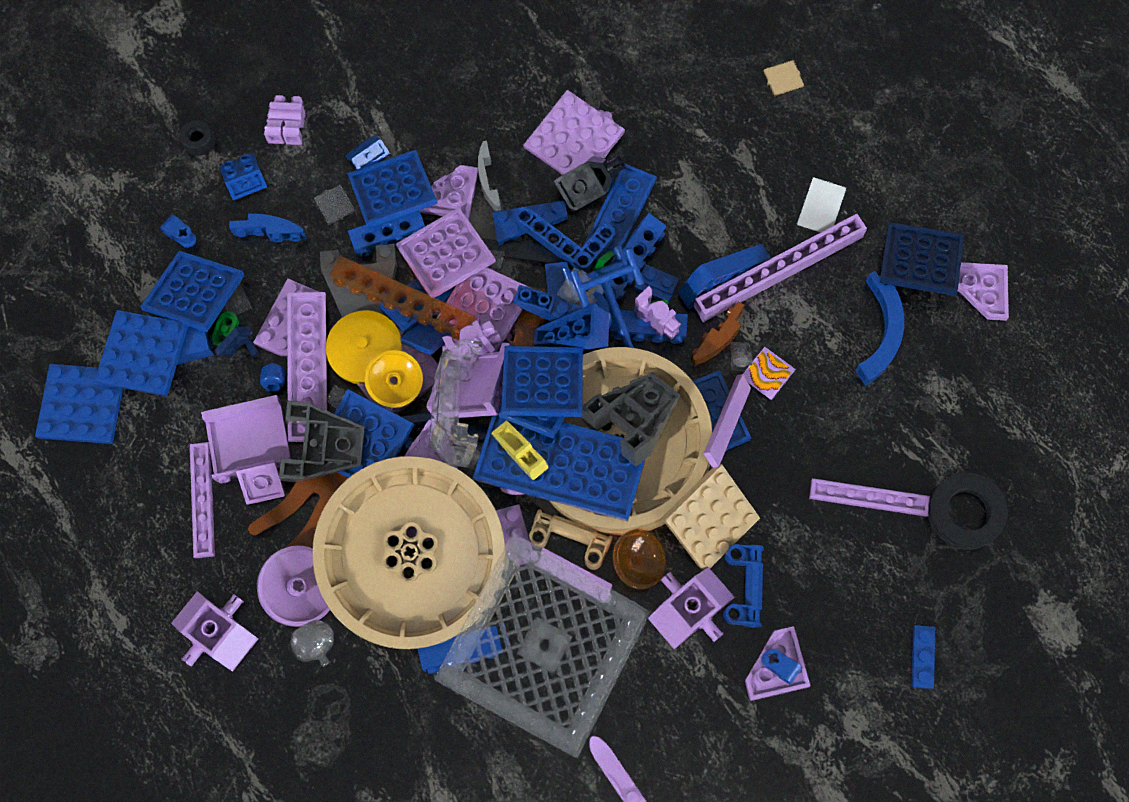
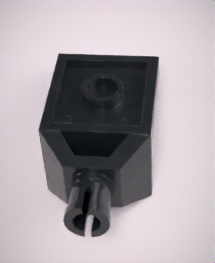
M592 156L583 164L554 180L571 212L605 195L612 188L615 173L625 169L624 162L620 163L622 160L620 156H616L611 161Z

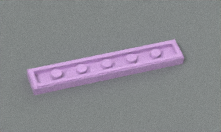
M743 374L736 376L703 453L713 468L719 467L751 390Z
M209 442L190 444L194 558L215 556L210 446Z
M813 478L811 480L809 499L926 517L929 513L930 496Z

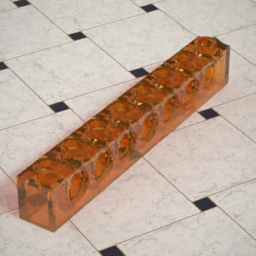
M339 256L329 275L336 286L340 288L348 287L352 293L359 296L363 294L371 302L377 303L379 301L389 310L397 309L401 315L407 318L412 316L417 319V322L425 326L430 324L440 333L448 332L452 338L458 341L460 339V330L466 326H473L472 323L476 321L474 315L342 256ZM355 274L356 278L352 281H349L348 278L351 275ZM368 282H373L370 288H365ZM384 290H390L388 295H381ZM401 297H407L404 303H398V300ZM419 304L424 305V307H423L422 310H420V311H416V310H415V307H416L417 305H419ZM440 312L441 315L438 318H432L433 313ZM451 320H458L455 326H449Z

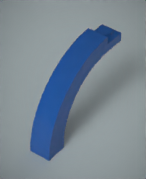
M876 271L868 275L866 283L881 305L885 330L878 350L870 358L860 363L855 370L865 386L877 379L889 366L900 347L904 332V311L899 294L894 285L888 284L885 286V284L879 283L880 275Z

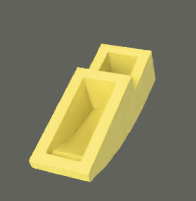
M507 420L492 432L494 438L532 480H535L548 469L545 459L532 448L531 444Z

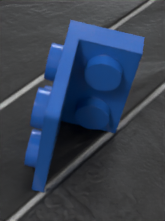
M254 153L244 154L240 158L227 161L220 166L224 182L233 200L267 187Z

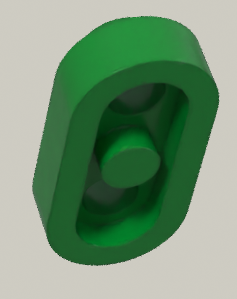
M227 311L219 316L212 334V341L217 347L222 343L220 340L223 337L226 338L235 327H238L239 320L233 312Z

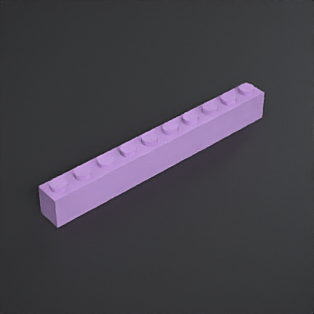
M855 214L696 298L694 308L701 320L705 322L729 309L731 306H735L738 301L741 303L864 237L867 228L858 214Z

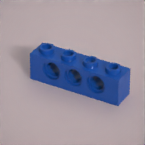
M416 211L371 228L363 225L349 230L348 233L357 257H365L376 251V246L395 245L424 228L425 225L420 211ZM404 226H410L406 230L402 229ZM386 232H392L389 236L384 235ZM369 238H375L373 241L367 242Z

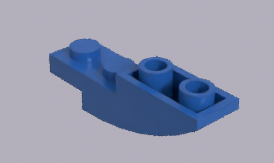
M248 214V220L229 222L231 232L238 237H245L246 235L264 236V234H267L269 240L273 242H282L283 240L298 242L306 239L303 228L276 216Z
M519 285L513 301L519 307L549 321H554L584 308L580 305L556 299V295Z

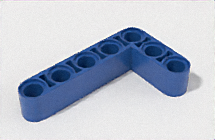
M521 207L516 212V222L522 230L564 262H567L569 266L579 273L588 272L614 240L615 230L613 226L603 224L581 248L530 208ZM526 215L529 219L521 220L520 217ZM541 226L544 230L538 232L535 228ZM603 232H608L611 236L606 238L603 237L601 234ZM555 237L558 239V241L556 243H552L549 241V239ZM597 246L599 250L592 251L590 247ZM569 248L572 249L573 252L571 254H566L564 250ZM586 260L588 263L586 265H580L578 261Z
M759 244L702 264L680 288L678 295L688 309L693 308L695 299L709 292L713 286L734 279L772 259L763 244Z

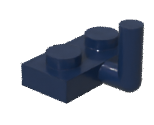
M249 326L235 327L215 349L218 356L229 357L234 355L241 345L245 344L253 358L257 357L260 353L249 338L252 334Z

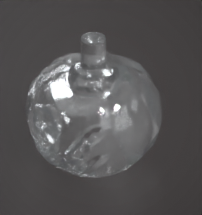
M313 620L304 624L291 635L290 648L292 654L297 660L303 662L319 660L323 667L328 665L330 662L326 654L333 647L334 632L323 621Z

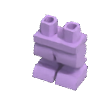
M276 95L274 102H270L269 105L270 109L264 133L267 142L284 144L285 140L286 144L302 145V135L299 129L304 128L305 118L302 98L294 96L291 103H286L284 96Z
M648 286L635 299L634 312L637 314V318H641L645 322L650 321L652 328L657 330L656 333L660 337L665 334L671 340L679 333L678 328L681 325L675 319L676 312L673 309L669 311L668 305L663 301L651 303L652 289Z
M476 320L472 323L473 326L462 328L460 330V339L457 343L450 336L442 337L448 352L461 367L470 366L472 361L477 360V355H485L488 351L491 353L495 350L494 344L502 340L496 328L494 329L490 320L481 325Z

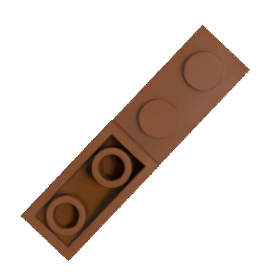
M738 301L735 307L731 306L726 314L728 316L726 321L722 320L717 330L712 328L709 333L705 332L700 341L702 342L699 348L696 347L691 354V364L693 366L713 358L735 338L741 328V323L737 322L743 312L744 304Z

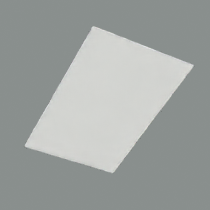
M813 177L797 225L818 232H823L834 226L846 188Z

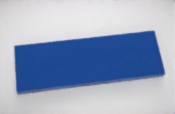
M625 164V169L619 171L583 246L601 225H612L615 230L614 240L602 254L603 256L608 251L614 253L615 256L611 262L612 264L617 257L614 247L621 245L623 248L657 180V176ZM603 232L601 234L603 237L606 238L611 236L608 232ZM597 246L590 247L592 251L599 250Z

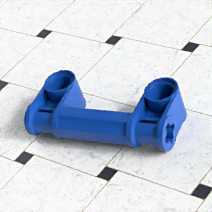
M735 544L724 555L728 564L746 566L745 605L731 604L723 611L722 617L727 624L762 627V623H760V610H762L763 563L761 562V557L764 550L763 546ZM731 551L738 552L739 559L732 558ZM729 610L736 611L737 619L730 618Z

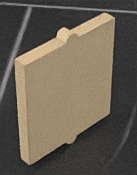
M794 61L764 69L768 80L767 84L770 85L774 96L804 87L800 71L797 70Z

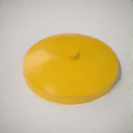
M367 310L356 311L344 316L332 327L326 341L327 359L332 369L342 379L354 384L365 385L366 368L375 356L388 350H403V344H401L400 339L401 335L396 325L385 315Z

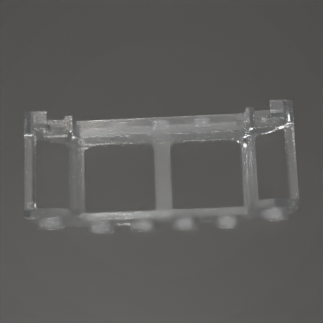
M462 339L450 350L446 349L443 351L434 376L429 445L448 465L468 467L477 446L478 435L470 436L467 433L468 424L458 423L460 382H467L472 379L477 357L482 351V341ZM462 360H468L467 363L462 364ZM450 439L455 445L466 446V450L462 447L450 446Z

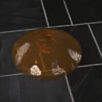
M634 529L624 533L617 540L613 551V564L617 575L626 585L634 589H647L653 587L661 580L666 567V556L663 546L657 537L646 530Z

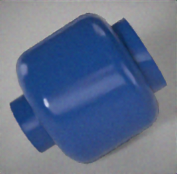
M269 363L263 366L260 375L261 386L269 392H276L283 388L285 385V369L277 363Z

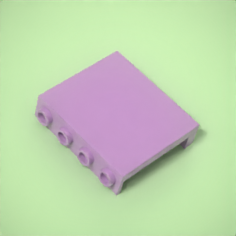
M502 343L499 352L477 355V360L472 361L470 366L461 367L446 350L437 379L432 388L430 399L427 402V409L434 419L498 415L502 403L504 346L511 345L509 343Z
M277 395L201 412L202 419L206 422L214 471L212 478L216 482L227 483L230 482V479L237 478V467L275 459L278 470H280L281 458L292 459L282 403Z

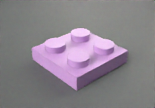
M275 459L236 468L246 504L285 496V490L282 481L279 479V470Z

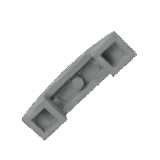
M483 141L478 156V171L482 191L493 210L501 211L497 189H489L485 166L491 165L487 141Z

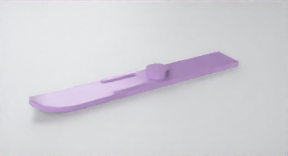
M591 737V752L623 802H646L609 746L600 738Z

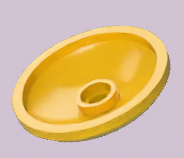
M388 350L378 354L370 361L365 371L367 392L375 402L385 407L399 408L406 406L418 396L422 388L423 374L420 365L411 355L403 351ZM394 377L398 381L396 384H392L390 379Z

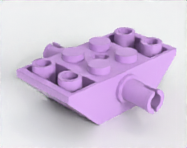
M709 567L682 586L671 572L661 579L673 594L648 619L673 649L677 648L699 628H703L713 642L723 635L712 622V617L735 597ZM688 603L691 605L696 604L695 611L688 609Z
M197 591L171 623L191 640L193 644L185 656L182 657V660L192 667L199 656L206 652L222 665L234 671L258 640L256 636L232 619V615L244 601L233 594L223 608H218ZM211 627H214V628H215V630H214L213 633H212V631L210 630Z

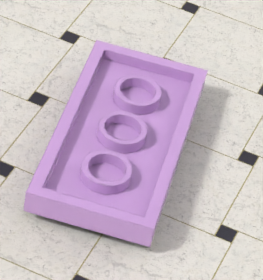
M287 279L253 342L256 346L288 359L287 293L319 292L290 279Z

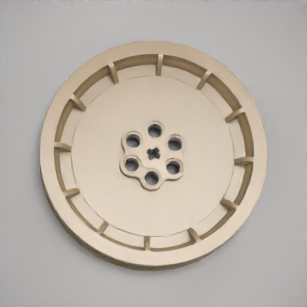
M627 347L599 349L583 355L582 406L600 393L604 395L612 392L613 388L629 385L630 381L652 372L678 392L680 397L652 454L645 460L629 520L624 521L549 501L568 520L607 535H633L656 529L666 524L662 517L708 473L710 463L703 454L712 435L708 408L694 382L669 360L649 351ZM565 417L563 421L592 429L583 421L582 417ZM612 421L609 422L612 425L610 430L605 431L602 428L599 430V432L622 438L628 436Z
M414 456L396 457L376 462L361 469L347 479L331 496L321 513L315 530L313 568L317 585L324 601L338 620L352 632L370 642L398 649L423 648L442 643L461 634L472 626L487 610L502 580L505 567V539L499 517L491 501L470 477L455 467L438 460ZM410 527L417 529V535L414 538H409L407 535V530ZM392 536L399 538V543L395 547L389 545V539ZM427 538H432L434 541V546L431 549H425L423 545ZM409 547L412 550L415 549L416 551L415 553H413L414 557L412 558L410 556H406L405 554L406 552H408L407 549ZM390 556L397 558V564L394 567H389L387 564ZM426 558L432 560V567L430 569L422 567V561ZM407 567H412L414 575L407 579L404 576V570Z

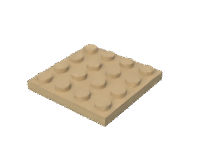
M720 464L719 467L712 468L662 519L703 571L708 567L711 568L760 517L723 465Z

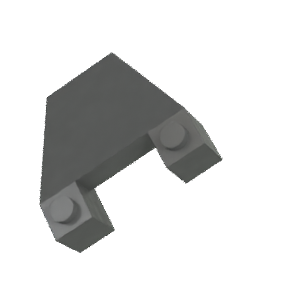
M394 244L376 246L377 263L343 266L339 250L320 252L321 271L342 318L350 313L365 310L385 315L380 310L379 305L390 298L395 277L398 273V258Z
M653 372L630 381V384L624 387H615L612 389V392L602 395L600 393L582 406L583 421L593 430L599 431L612 421L628 435L620 441L622 454L636 467L652 454L680 397L678 392Z
M287 401L286 422L288 424L305 425L302 460L281 458L280 481L301 483L361 466L364 426L339 417L308 402Z

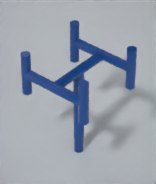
M621 245L614 247L618 262L579 277L577 270L570 272L568 266L562 268L561 270L573 301H581L582 307L590 305L585 290L601 284L625 347L634 348L609 283L610 280L622 275L625 276L626 281L632 280L634 276L637 285L644 283L632 248H627L623 252Z

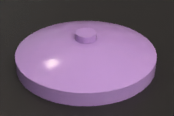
M306 546L286 547L274 553L264 563L258 575L257 594L263 609L272 619L287 626L299 627L320 620L330 611L321 595L315 578L313 548Z

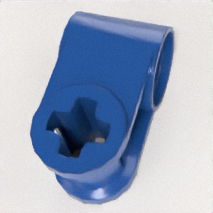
M173 214L160 227L164 234L185 248L192 247L196 243V236L192 233L189 226Z
M776 649L766 651L761 657L763 666L789 685H792L802 669L800 664ZM774 655V660L776 662L770 664V658L768 656Z

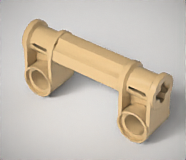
M541 509L537 511L529 533L530 544L535 549H542L546 546L551 532L588 545L585 553V565L591 570L601 567L613 538L611 535L600 534L597 530L589 529L557 515L551 516L543 513ZM541 535L544 539L541 542H535L533 537ZM591 555H596L599 561L591 563L588 558Z

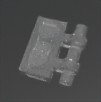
M575 267L572 269V271L577 270L582 282L591 280L583 270L579 271ZM566 278L556 295L569 303L582 306L574 283ZM601 285L590 288L588 291L585 290L590 305L596 304L599 300L593 296L595 291L603 294L604 291Z

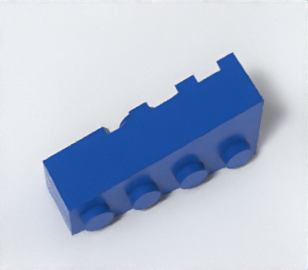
M595 303L536 328L534 332V345L536 347L583 348V350L608 347L609 313Z

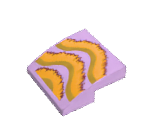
M764 347L743 373V376L750 385L772 400L796 369Z

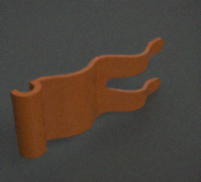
M337 472L301 483L296 482L290 493L278 506L249 525V533L254 536L287 519L297 512L312 494L317 493L320 499L309 521L300 534L286 546H306L311 548L313 546L315 530L324 507L335 491L349 478Z

